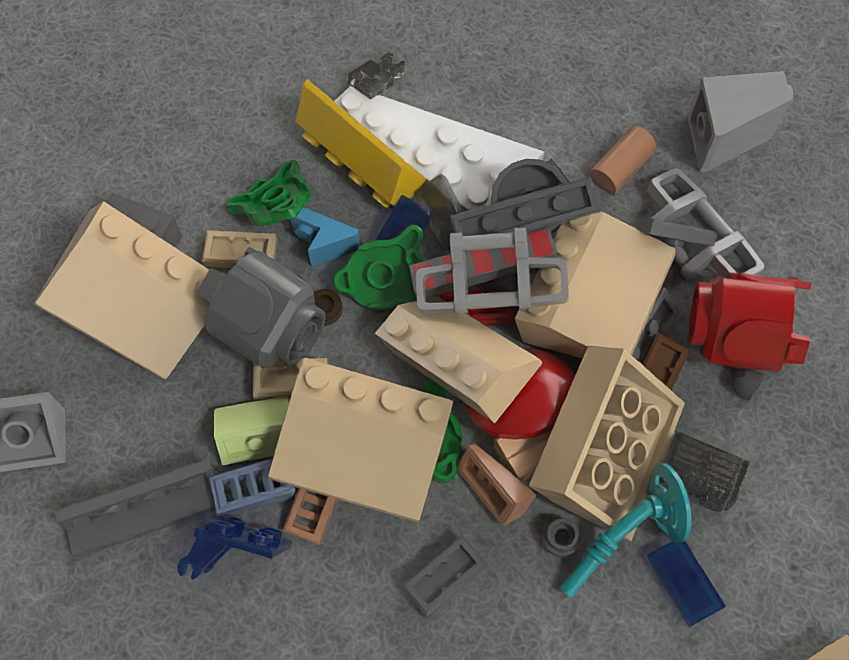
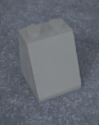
M784 71L702 77L688 114V122L700 173L707 172L772 139L778 125L782 123L788 106L793 101V89L791 85L787 84Z

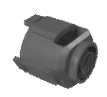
M248 247L245 251V257L238 261L227 275L214 268H210L197 290V293L210 303L205 320L207 331L263 369L272 367L281 360L288 365H294L299 362L317 341L326 319L325 312L315 306L314 291L310 284L281 263L251 247Z

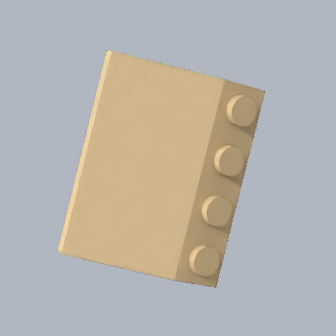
M103 201L89 210L33 304L165 380L205 325L206 313L210 303L198 294L197 290L209 269Z
M604 212L562 223L553 241L558 258L565 259L567 263L569 300L564 304L519 309L515 321L523 343L583 358L588 346L625 349L632 355L675 257L676 249ZM539 268L531 284V297L560 293V271L556 268Z
M588 346L529 486L550 501L608 530L649 495L648 487L651 470L655 465L662 464L685 403L625 349ZM636 528L623 539L632 541Z
M304 357L292 391L268 479L419 523L446 431L453 400Z

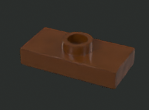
M656 333L643 356L641 364L672 390L690 349L660 333Z

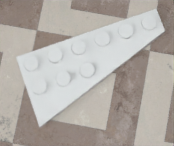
M352 85L334 101L427 179L424 182L427 186L462 212L490 205L492 186L499 173L511 163L526 158L542 160L544 157V151Z

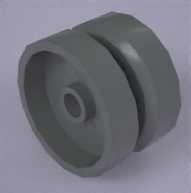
M526 158L511 163L499 173L492 186L491 204L567 182L555 166L543 160ZM561 224L549 227L551 234L559 229Z

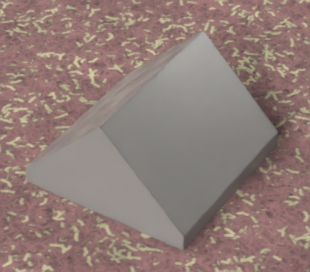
M49 392L0 399V472L65 463V409Z

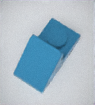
M303 207L295 218L290 219L293 232L302 240L312 242L308 249L311 266L356 252L361 246L358 229Z

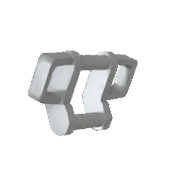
M674 168L652 179L647 187V192L661 208L652 219L671 222L696 210L721 238V240L715 242L714 246L709 245L693 259L682 247L669 245L676 249L673 260L681 268L680 273L686 280L696 276L709 264L720 276L727 277L728 272L737 273L723 258L733 251L739 254L750 269L744 272V274L759 275L765 267L764 263L747 243L746 239L739 231L734 232L706 201L707 195L680 169ZM667 183H674L685 195L673 201L661 186ZM648 234L650 236H654L656 239L660 241L663 240L662 236Z
M526 227L514 228V232L473 236L451 233L452 263L421 268L416 272L417 307L422 313L456 312V314L468 313V309L519 306L521 310L532 309L533 306L564 304L569 300L567 263L565 259L529 257ZM515 247L518 291L468 294L465 251ZM530 268L558 269L561 273L560 293L531 297ZM453 274L454 302L426 303L425 281L430 277Z

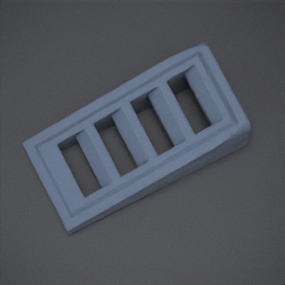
M273 459L209 477L216 516L292 500L295 494V487L279 482L280 487L274 489L272 480L268 479ZM255 478H262L265 492L258 493ZM246 480L249 496L243 498L239 482ZM226 484L231 485L234 501L228 503L223 487Z

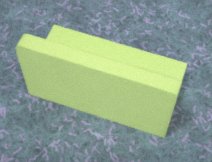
M287 396L226 406L214 410V439L222 465L274 456L289 405Z

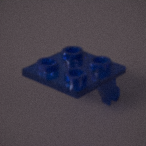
M223 516L222 520H211V523L195 528L193 536L197 538L189 554L179 561L177 570L179 575L183 576L186 574L188 565L191 564L193 569L191 579L193 580L199 577L202 572H210L215 564L232 547L272 559L290 549L292 540L282 538L283 532L280 530L261 526L258 531L245 527L246 521L242 519Z

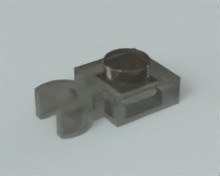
M392 53L384 54L381 57V62L378 64L370 59L348 73L347 84L369 99H373L393 86L395 78H399L404 74L405 62L400 61L398 64H392Z

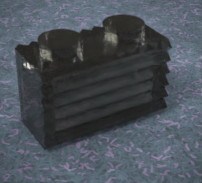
M676 431L671 438L662 463L670 465L677 472L684 484L687 495L698 498L699 504L704 508L720 512L722 510L728 511L736 503L750 461ZM659 476V483H663L662 486L668 490V484Z

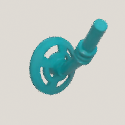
M665 463L655 465L650 473L649 495L645 497V500L641 501L605 533L599 532V540L593 539L592 543L594 546L586 548L588 552L560 586V589L572 598L598 565L607 562L605 557L613 555L611 550L616 551L619 548L617 543L648 517L656 520L659 528L670 541L679 543L684 542L688 538L692 522L690 503L682 480L670 465ZM659 476L668 484V490L664 486L659 485Z

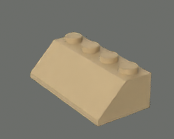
M437 296L426 298V303L446 302ZM417 301L398 305L375 333L396 356L493 423L499 419L542 364L539 358L467 314H456V312L422 313L417 307Z

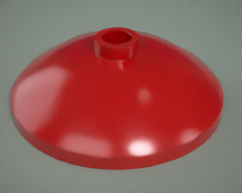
M524 349L539 358L542 364L499 419L493 423L465 403L468 415L473 423L482 431L503 439H527L549 432L555 425L575 378L573 371L566 362L549 352Z

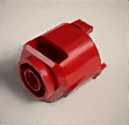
M728 272L727 277L715 276L708 283L697 282L690 311L689 344L700 346V355L708 364L778 373L783 363L804 364L810 344V337L793 334L795 288L811 290L812 282L799 280L793 276H789L786 279Z

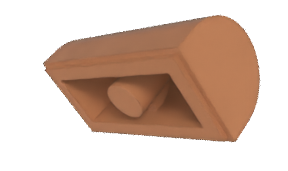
M632 126L589 171L588 177L591 176L594 183L615 196L655 153L656 142L653 136L642 127Z

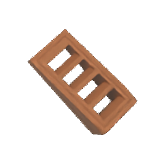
M475 443L468 446L457 467L459 473L502 526L523 516L535 499L536 494L524 482Z
M298 488L283 531L320 544L338 499L328 496L327 500L309 494L308 490ZM304 501L323 507L321 515L302 508ZM298 516L318 522L316 530L297 523Z

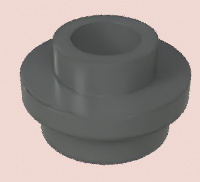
M553 518L543 529L542 542L547 551L555 556H570L577 551L581 544L582 535L580 528L569 518ZM558 531L565 532L568 536V542L565 544L558 543L554 538V534Z

